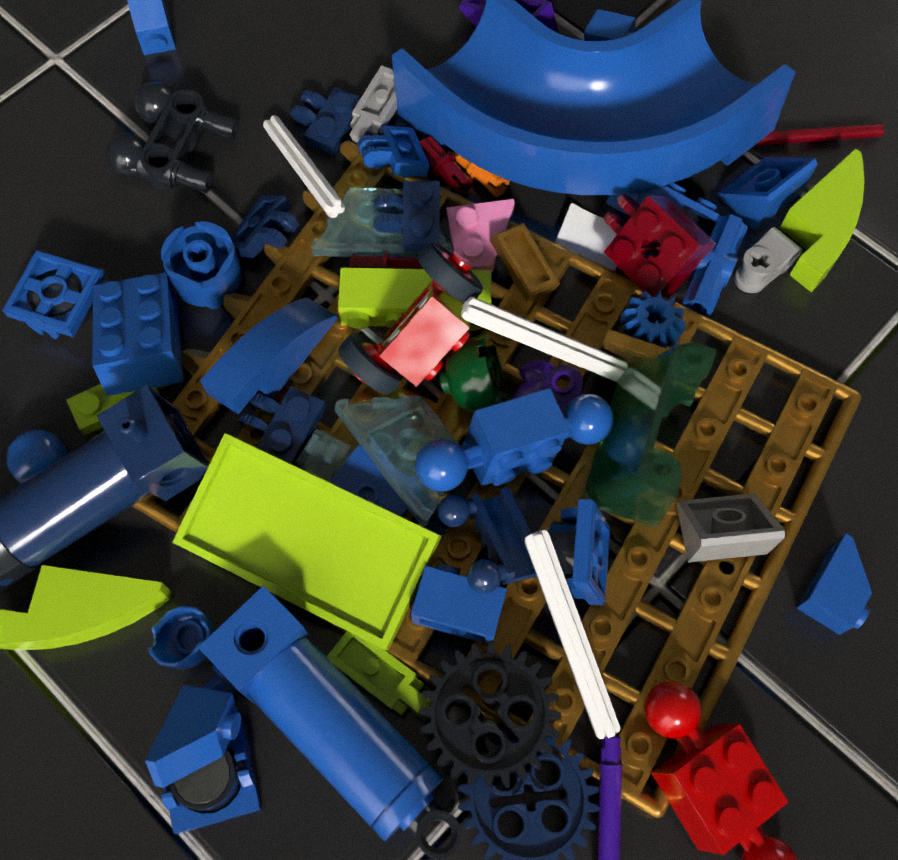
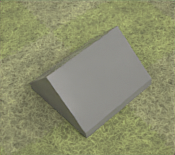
M755 493L677 501V510L688 563L765 555L785 538V530Z

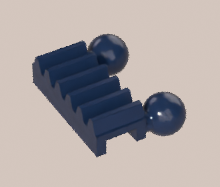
M509 487L501 488L500 496L484 500L480 499L479 494L471 495L470 499L451 494L440 501L437 512L441 522L449 527H458L463 525L470 516L471 520H475L476 532H481L482 545H487L488 558H493V561L488 559L477 560L469 567L467 581L474 591L487 594L493 592L500 583L504 585L537 576L524 542L525 537L532 532Z

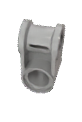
M776 227L771 228L755 245L745 252L742 260L743 265L738 268L734 276L735 284L744 292L758 293L779 274L787 271L799 258L803 249Z

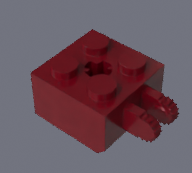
M623 193L619 196L617 202L631 218L626 223L618 214L612 211H608L603 219L617 235L604 250V253L643 292L646 291L651 297H655V294L661 290L662 296L670 298L714 248L716 243L668 198L664 196H647L643 203L639 205L632 197Z

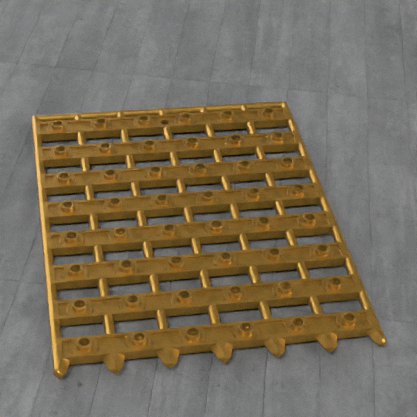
M344 141L340 146V152L352 164L333 188L345 205L344 212L338 213L336 218L329 217L309 189L304 190L303 201L314 212V215L293 243H286L283 248L278 249L266 243L264 244V252L275 263V267L252 297L236 293L224 296V307L235 320L211 353L196 349H187L181 353L182 364L193 377L172 404L179 409L207 461L211 462L217 448L199 439V437L223 404L207 395L200 380L255 325L282 307L299 300L314 279L339 291L340 275L323 266L352 226L377 238L366 255H384L385 252H389L390 256L418 257L421 251H403V233L377 232L373 227L374 221L361 214L389 176L401 182L430 180L421 176L404 178L399 175H393L389 164L382 169L367 168V165H364L358 145L350 141ZM440 186V215L447 205L455 207L476 204ZM509 220L507 229L519 224ZM528 229L558 281H560L570 265L598 279L597 284L574 322L544 307L553 291L526 302L515 283L512 284L510 289H507L491 280V297L501 301L498 308L532 322L538 320L566 334L565 336L601 351L608 329H614L632 296L639 299L643 291L631 279ZM339 294L327 309L337 315L336 322L273 399L281 405L290 387L315 397L336 366L354 375L340 357L338 349L351 333H359L362 329L341 325L338 310ZM665 296L662 297V299H665V300H668V299H669V298H667V297H665ZM678 302L675 303L674 307L684 308L682 320L686 322V327L683 334L679 336L678 344L674 348L667 347V349L683 355L697 329L730 344L707 389L677 374H674L670 383L631 369L610 405L613 411L614 422L609 435L598 443L587 445L571 475L554 466L537 473L540 477L563 488L539 531H549L553 521H561L562 509L578 507V499H593L601 510L633 526L607 573L606 602L604 605H590L582 620V625L606 690L633 705L618 734L621 737V763L623 764L621 798L655 818H661L670 803L659 785L653 796L643 791V788L667 738L655 732L648 724L644 712L646 697L653 687L665 681H678L692 689L707 656L709 655L718 660L699 700L702 713L698 726L702 733L704 732L861 401V394L858 391ZM484 328L480 335L489 334L491 336V339L486 344L487 346H496L504 378L519 386L525 384L519 374V368L509 364L521 343ZM552 356L549 361L554 367L569 365L576 368L582 375L583 380L589 371L555 356ZM764 362L797 378L775 424L741 407ZM405 377L390 394L381 393L363 382L332 428L319 421L313 435L322 439L323 442L304 470L330 482L356 447L360 445L423 487V493L404 517L411 520L425 497L439 505L444 497L451 495L447 491L431 490L419 480L415 470V460L419 450L426 443L435 439H448L458 444L463 435L466 436L474 413L465 411L458 406L451 393L445 394L443 392L437 403L407 388L411 382ZM562 378L558 381L557 387L565 389L570 385L571 380ZM665 386L699 402L675 449L640 432ZM833 396L843 400L822 446L819 447L812 443V439ZM400 400L428 415L398 464L368 447ZM258 409L252 415L261 419L267 425L270 424L274 417ZM734 420L768 437L744 486L709 468ZM243 427L236 438L257 447L262 436ZM632 445L666 462L641 512L606 495ZM805 456L814 462L791 510L783 507L781 503ZM529 471L516 475L515 479L500 486H494L493 483L480 487L477 480L466 499H470L471 495L479 494L481 500L500 496L501 488L509 487L513 497H515ZM702 482L729 496L755 493L775 519L784 524L782 528L785 530V538L771 550L759 576L749 571L756 555L698 561L703 564V567L677 619L641 599L668 546L686 555L683 535L676 532L680 525L677 501L693 500ZM153 494L132 505L135 509L177 533L191 502L181 516L153 501L156 498ZM469 516L463 525L449 527L439 542L428 566L435 568L437 564L448 565L460 571L459 575L467 577L469 567L478 560L486 546L481 543V532L477 533L475 530V520H471ZM720 562H729L733 567V572L731 574L722 573L719 569ZM536 576L507 585V592L493 644L496 654L500 655L507 644L511 645L512 658H515L521 645L525 643L559 663L551 677L552 685L545 693L559 695V701L549 706V709L561 712V720L549 722V726L559 731V738H556L555 744L560 747L571 735L585 705L563 646L531 628L546 602L538 577ZM741 586H744L752 592L725 646L715 639ZM417 589L390 649L385 651L415 672L417 677L434 686L429 678L430 675H437L443 678L445 673L420 659L436 630L412 623L411 612L418 592ZM633 613L669 633L641 690L604 670ZM317 616L318 618L322 619L323 621L327 622L328 624H330V625L334 626L335 628L339 629L340 631L346 633V630H344V629H342V628H340V627H338V626H336V625H334V624H332V623H330V622L324 620L323 618ZM475 641L474 644L479 649L480 654H486L488 645ZM471 650L468 653L466 659L471 657ZM487 674L481 679L479 688L485 693H495L502 682V678L496 674ZM467 685L463 687V692L480 707L483 716L510 731L499 719L497 713L498 706L493 710L489 709L471 687ZM511 712L509 719L515 725L525 726L531 722L534 713H532L528 722ZM679 744L673 755L682 749ZM570 747L568 754L573 757L579 754V752ZM552 749L555 753H557V754H559L560 756H562V755H561L560 753H558L556 750ZM584 756L578 767L580 770L593 769L594 773L588 778L600 785V765Z

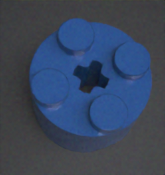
M194 222L196 226L186 229L181 226L175 229L163 243L161 258L164 270L168 274L167 276L175 293L183 301L195 306L211 309L219 308L223 305L224 296L235 293L242 280V266L234 243L227 231L214 223Z

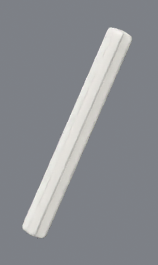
M273 115L270 120H265L263 127L326 214L331 218H336L338 213H343L345 205L342 203L341 198L280 118Z
M470 297L462 305L461 317L471 323L617 382L627 375L626 369L628 364L626 361L475 297Z
M547 530L533 532L525 537L524 542L594 732L599 739L613 737L620 731V725Z

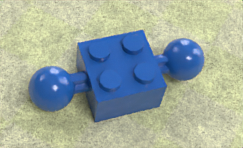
M550 388L482 408L474 412L463 446H459L448 439H435L426 443L416 456V474L423 485L431 490L440 492L449 491L457 487L464 480L467 470L473 468L480 487L493 483L494 486L504 485L515 479L518 474L530 471V474H537L550 468L566 438L570 437L574 441L586 445L595 444L605 439L613 427V411L610 405L600 396L582 394L573 398L567 404L562 414Z

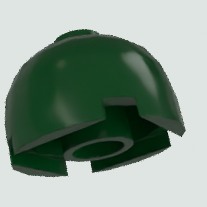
M489 334L468 338L456 352L451 349L446 359V371L440 372L443 392L445 394L451 393L458 406L472 413L482 408L506 402V397L499 398L498 388L505 386L496 346H487L486 344L491 339Z

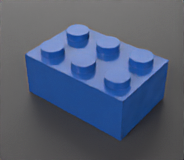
M167 272L93 285L92 366L107 396L137 391L145 385L153 388L183 382L178 301Z

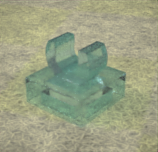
M316 429L296 462L298 467L330 482L351 453V447Z

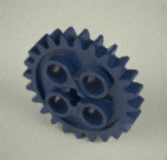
M503 729L501 730L503 735L512 744H518L519 739L515 734L514 738L510 739ZM486 738L483 743L487 754L486 756L480 755L486 758L498 755L502 748L501 740L499 739L500 744L496 746L491 740ZM546 738L545 742L562 756L554 751L552 755H545L540 752L536 755L540 762H549L556 768L557 780L551 786L541 784L536 779L535 768L527 764L524 767L527 780L523 781L514 772L515 785L509 791H500L494 785L491 790H488L482 776L478 777L473 787L468 784L458 787L459 792L469 795V801L458 805V810L471 812L472 816L462 827L463 829L476 827L478 833L473 838L471 844L474 846L483 841L488 844L484 854L486 860L491 858L496 852L501 854L500 860H559V854H562L568 860H574L575 855L571 845L573 843L581 847L588 845L580 832L582 829H596V826L586 816L587 813L600 811L599 806L588 802V796L599 792V787L586 786L585 779L590 777L594 771L593 769L580 770L578 764L585 756L583 752L573 757L568 754L571 740L568 739L559 747L555 744L556 738ZM524 787H529L531 794L558 790L566 792V798L544 800L533 804L532 812L527 811L526 805L522 803L495 808L489 804L491 799L517 797L524 792ZM548 806H555L563 813L564 824L558 832H550L543 826L542 813ZM504 812H513L521 820V830L515 838L503 836L498 829L499 816Z

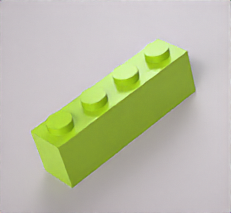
M341 268L338 301L341 325L350 326L355 329H364L368 326H386L391 328L432 281L431 277L424 269ZM471 270L484 288L477 299L491 304V270ZM469 322L470 328L467 331H476L484 327Z

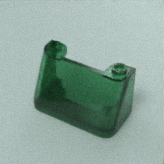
M684 343L624 370L618 379L610 404L614 416L613 427L609 435L598 443L585 485L586 499H593L602 511L648 526L658 527L676 499L682 479V469L676 458L666 452L654 449L662 417L667 418L671 409L677 404L683 403V405L691 406L696 390L712 368L717 349L697 343Z

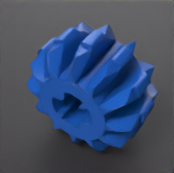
M661 290L655 294V297H651L644 291L640 294L639 299L632 297L628 301L626 309L622 312L620 318L623 325L621 333L666 349L667 347L674 348L680 340L679 336L683 334L686 327V322L682 320L684 308L674 307L676 303L675 297L668 300L662 299Z

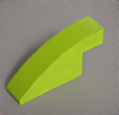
M857 149L852 151L789 209L780 226L783 232L807 250L800 256L790 276L811 293L827 276L848 244L859 219L865 181L862 154Z
M42 565L28 613L0 609V649H53L93 640L113 633L145 617L168 602L172 592L162 582Z

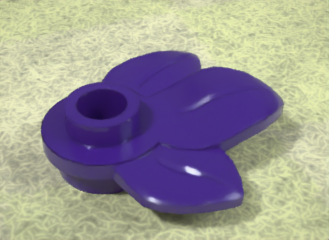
M531 361L519 368V374L525 384L517 389L512 399L550 388L563 414L567 404L573 398L581 395L584 381L580 372L572 366L561 365L554 367L546 361ZM562 378L571 380L570 385L565 389L557 387L558 381Z

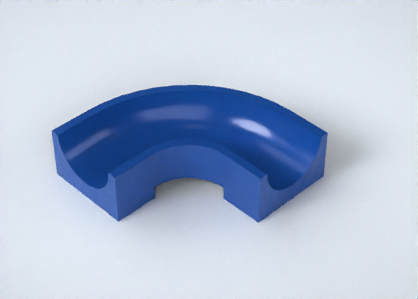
M486 0L481 20L470 39L452 58L443 64L425 69L403 48L392 55L398 114L425 139L429 136L433 137L443 149L449 147L479 168L501 178L528 187L577 195H614L639 192L688 178L711 167L720 160L728 166L774 131L796 72L784 64L760 83L747 82L730 73L715 57L704 36L700 17L701 0H681L638 31L628 36L608 41H583L566 37L549 29L515 0Z

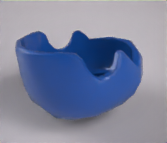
M42 429L28 430L18 435L9 445L6 463L12 476L22 483L67 455L68 450L61 439L52 432Z
M181 605L167 611L158 624L152 627L153 645L148 648L149 654L159 665L184 670L199 665L207 657L198 647L214 632L212 620L197 607Z

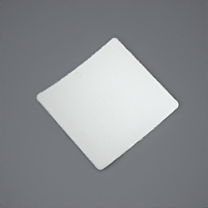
M571 203L555 242L604 267L616 271L617 265L604 253V250L617 234L602 217Z

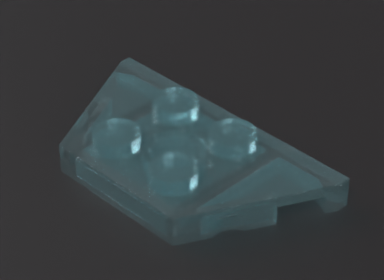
M349 188L341 200L345 205L344 212L338 213L336 218L329 217L327 220L328 227L319 240L315 238L312 242L313 256L351 257L352 253L384 255L385 252H389L390 256L418 257L421 251H403V233H380L373 227L376 216L385 214L377 212L374 208V201L377 196L396 194L403 198V189ZM440 225V245L452 253L453 247L450 242L447 243Z
M403 396L400 399H390L388 397L372 398L371 403L349 404L348 399L337 401L334 409L419 524L421 526L427 525L446 491H434L423 485L415 470L416 456L419 450L429 441L435 439H448L455 443L457 441L421 396Z

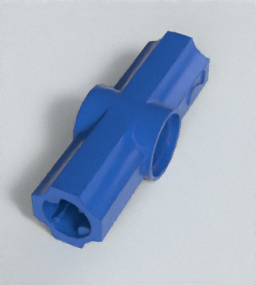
M730 214L728 216H720L718 221H716L710 238L716 245L692 272L694 277L682 305L710 318L720 297L723 287H726L738 260L736 254L748 228L743 223L742 218Z

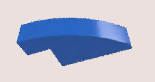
M307 297L292 302L270 314L241 337L200 380L207 395L237 414L243 410L255 393L274 399L336 322L337 315Z

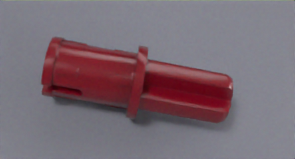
M429 136L420 141L425 156L433 168V174L438 178L441 177L454 193L460 196L465 194L466 191L458 184V181H461L469 190L473 185V180L456 164V157L452 154H447L433 137Z
M385 252L384 255L352 253L350 259V268L423 269L417 257L390 256L389 252Z

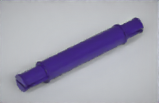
M616 735L610 738L604 737L603 748H601V762H599L598 860H620L623 764L621 763V737Z

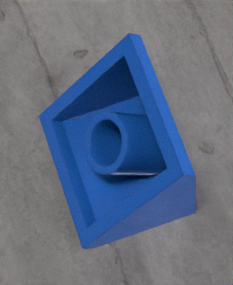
M764 157L718 193L719 198L750 227L756 230L803 193L818 165L816 158Z

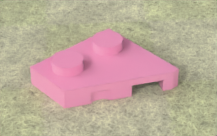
M514 199L446 208V219L452 251L457 252L471 265L472 268L470 270H491L493 272L498 254L490 240L493 235L507 229L509 220L514 212Z

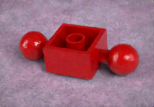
M665 681L653 687L648 693L644 705L647 722L661 736L676 739L682 749L653 770L651 774L668 799L699 851L724 855L740 843L744 849L741 860H798L794 850L786 842L776 837L766 836L760 826L789 802L741 725H713L702 733L698 726L702 713L701 703L696 693L689 686L678 681Z

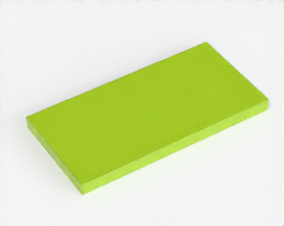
M224 433L172 543L259 587L264 586L269 592L384 650H389L418 589L425 566L429 565L442 535L230 434Z

